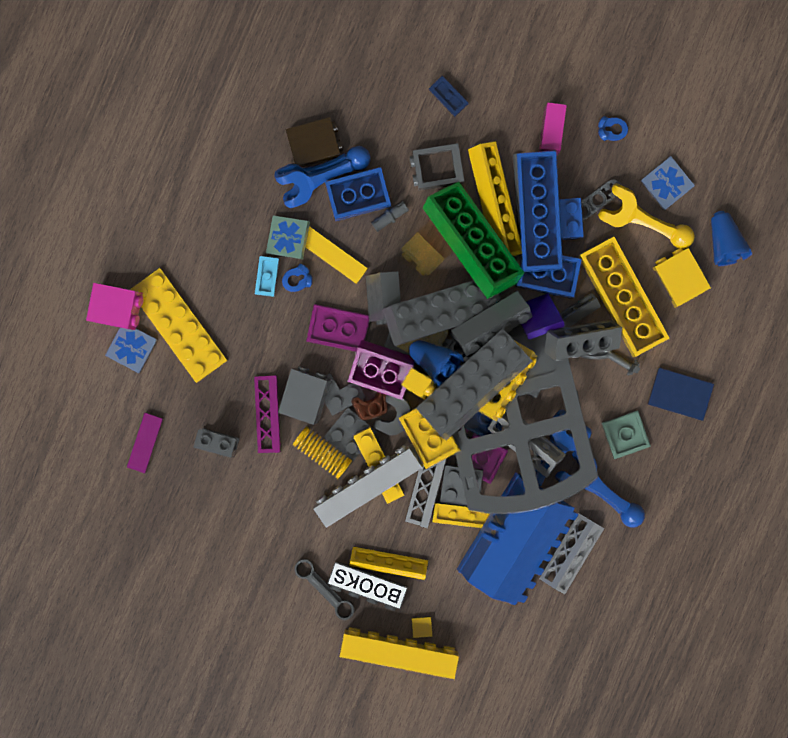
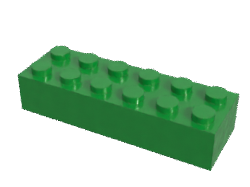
M459 182L428 196L423 206L424 211L487 299L519 282L524 271Z

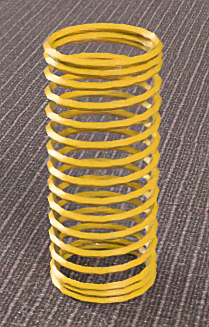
M306 426L292 445L296 447L299 444L297 449L302 447L301 452L306 449L304 455L310 451L308 457L313 454L311 460L319 461L318 465H321L324 461L322 468L325 466V470L330 468L329 473L333 471L332 476L337 473L336 478L339 479L352 460L349 457L344 460L346 455L340 458L342 452L334 459L339 450L337 449L333 453L335 447H333L329 451L332 444L326 448L328 442L322 446L325 439L316 447L321 439L320 436L315 441L318 434L309 442L314 431L305 440L311 431Z

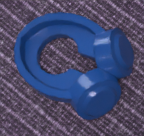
M603 116L599 121L598 133L603 141H618L627 135L628 126L622 119ZM619 124L622 127V132L619 135H615L612 131H606L605 127Z
M299 264L297 268L287 271L282 278L284 288L288 291L296 292L305 287H310L312 285V276L309 274L308 268L303 264ZM304 275V279L300 280L298 285L290 286L288 284L290 276Z

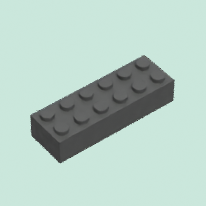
M470 281L394 304L382 310L395 347L456 328L500 302L501 299L499 293L487 299L475 281Z
M502 329L416 409L436 432L447 441L533 361Z

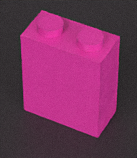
M547 102L544 108L539 152L556 151L557 156L560 153L567 105Z
M93 283L86 321L136 330L140 320L139 310L143 304V292Z

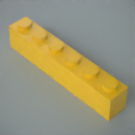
M496 142L479 144L468 149L484 217L513 257L522 254V247Z

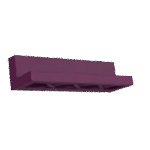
M277 375L254 377L258 453L281 452V438L278 413ZM259 380H269V390L265 394L259 389ZM259 392L263 395V396L260 398V400H259ZM264 398L270 401V409L266 413L260 408V402ZM260 411L264 414V415L261 417V419H260ZM265 417L271 420V428L267 432L261 427V421ZM261 431H263V432L265 433L262 438H261ZM266 436L272 440V449H262V440Z

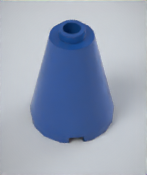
M725 211L716 212L714 217L711 218L715 265L727 266L737 263V260L741 257L743 260L752 255L751 248L730 213H725Z
M423 340L413 342L409 348L410 356L439 387L461 367L460 361H463L460 353Z

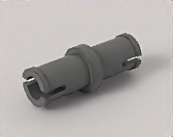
M401 201L389 211L388 209L385 210L383 215L371 223L376 231L379 232L391 222L395 223V220L409 211V209Z

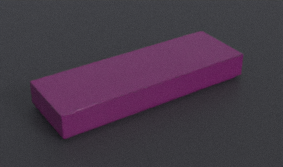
M144 413L126 468L146 473L163 418Z

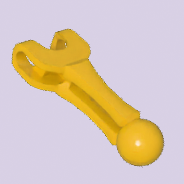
M617 183L613 184L611 189L612 193L622 200V206L616 211L602 209L598 213V217L602 221L614 227H621L631 222L658 231L668 237L676 248L685 249L694 242L695 235L691 227L684 224L675 226L652 216L637 205L636 196L631 189Z

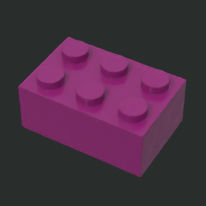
M361 340L347 382L402 400L406 388L401 384L410 369H413L415 361L409 355Z

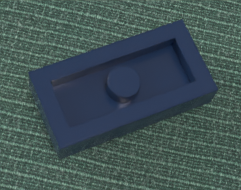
M443 76L428 89L454 117L469 104Z

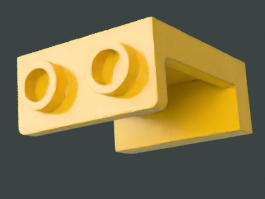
M679 248L672 252L673 257L668 260L666 257H663L656 261L657 266L653 267L672 298L671 302L675 308L711 288L689 248L685 250Z

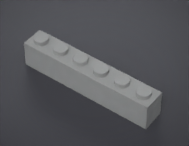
M411 444L407 447L405 445L399 447L393 456H385L379 461L380 464L377 466L371 465L363 471V475L359 477L357 475L353 476L347 481V485L343 487L339 485L331 491V495L327 497L323 495L317 499L313 509L327 528L423 467V463Z

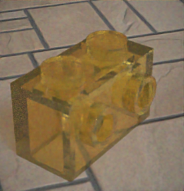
M418 232L401 248L403 251L401 255L409 263L413 261L417 265L415 269L422 276L426 274L429 277L445 260Z

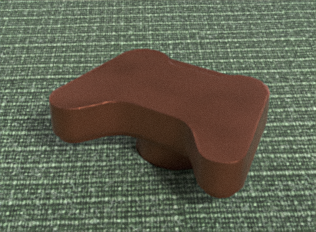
M376 392L375 397L367 401H362L357 397L351 400L361 420H369L384 415L388 410L385 400L386 394Z

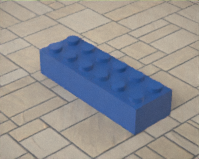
M556 151L518 153L517 167L523 271L563 270Z

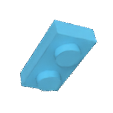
M259 257L255 295L274 297L279 258Z

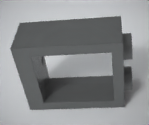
M458 143L413 150V156H409L411 168L415 167L416 175L412 176L414 186H418V190L451 186L457 182L460 184L464 183ZM451 151L455 178L423 183L419 156Z

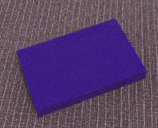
M548 293L526 301L532 318L521 324L528 340L546 334L547 331L557 330L565 326Z

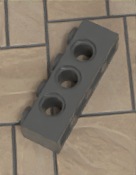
M608 320L547 331L545 353L552 357L553 360L562 361L565 358H578L581 355H594L597 352H610L614 349H619L622 327L614 321Z

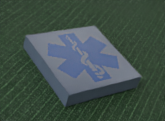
M671 156L641 180L642 184L664 210L695 186Z
M119 328L105 356L140 374L157 339L138 329Z

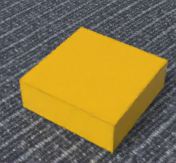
M431 617L412 618L413 638L432 637Z

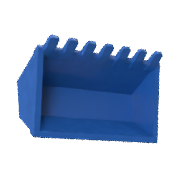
M515 472L501 496L524 495L525 487L522 475ZM562 500L541 509L522 513L490 514L459 564L458 572L464 576L467 582L492 599L508 602L512 605H516L517 602L524 603L528 596L523 594L526 588L533 589L536 585L531 580L534 574L542 575L544 569L540 567L542 561L549 562L553 557L552 554L548 553L550 548H558L561 541L557 539L560 533L567 534L570 530L565 525L568 519L576 520L578 514L574 512L575 508Z

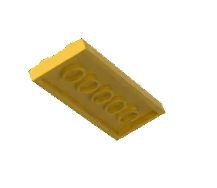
M161 268L130 289L143 292L141 308L196 383L228 361Z

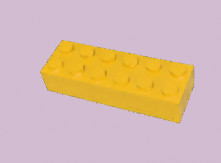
M615 237L578 256L579 259H582L581 263L612 320L622 327L621 336L632 357H636L669 339L667 332Z
M349 627V630L344 632L340 657L455 679L459 654L454 647L450 646L438 648L436 644L425 642L422 645L417 644V640L406 638V641L398 640V637L394 635L381 637L378 632L368 631V634L361 633L360 629Z

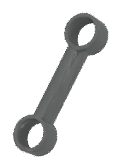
M301 559L296 563L294 568L295 574L301 579H307L335 608V614L339 619L348 620L353 616L354 605L352 602L343 600L314 571V565L310 560ZM302 562H307L311 565V572L307 576H302L298 572V565ZM341 603H348L352 610L350 615L341 616L338 614V607Z

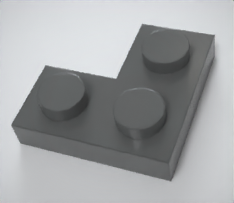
M331 373L327 375L326 378L332 379L325 404L332 416L353 405L351 402L352 398L357 397L361 400L366 398L359 385L351 383L339 389Z

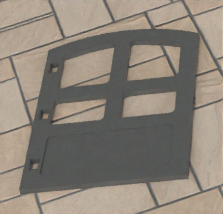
M521 324L507 333L513 340L534 351L537 355L536 364L532 369L529 368L526 373L525 382L518 386L515 398L511 402L509 401L505 407L510 426L509 429L468 439L463 425L461 431L453 434L461 450L455 454L469 511L488 514H511L541 509L573 496L599 478L569 359L565 358L562 361H556L545 353L547 333L528 340ZM442 342L435 345L442 347L447 346L448 344L446 342ZM460 347L456 349L458 353L463 352ZM556 386L560 387L566 414L527 425L524 424L518 397ZM501 395L494 396L492 401L498 402L501 399ZM570 430L580 470L558 484L540 490L528 442L534 438ZM514 445L525 487V494L520 496L481 495L472 456L476 453ZM466 478H473L475 488L469 490Z

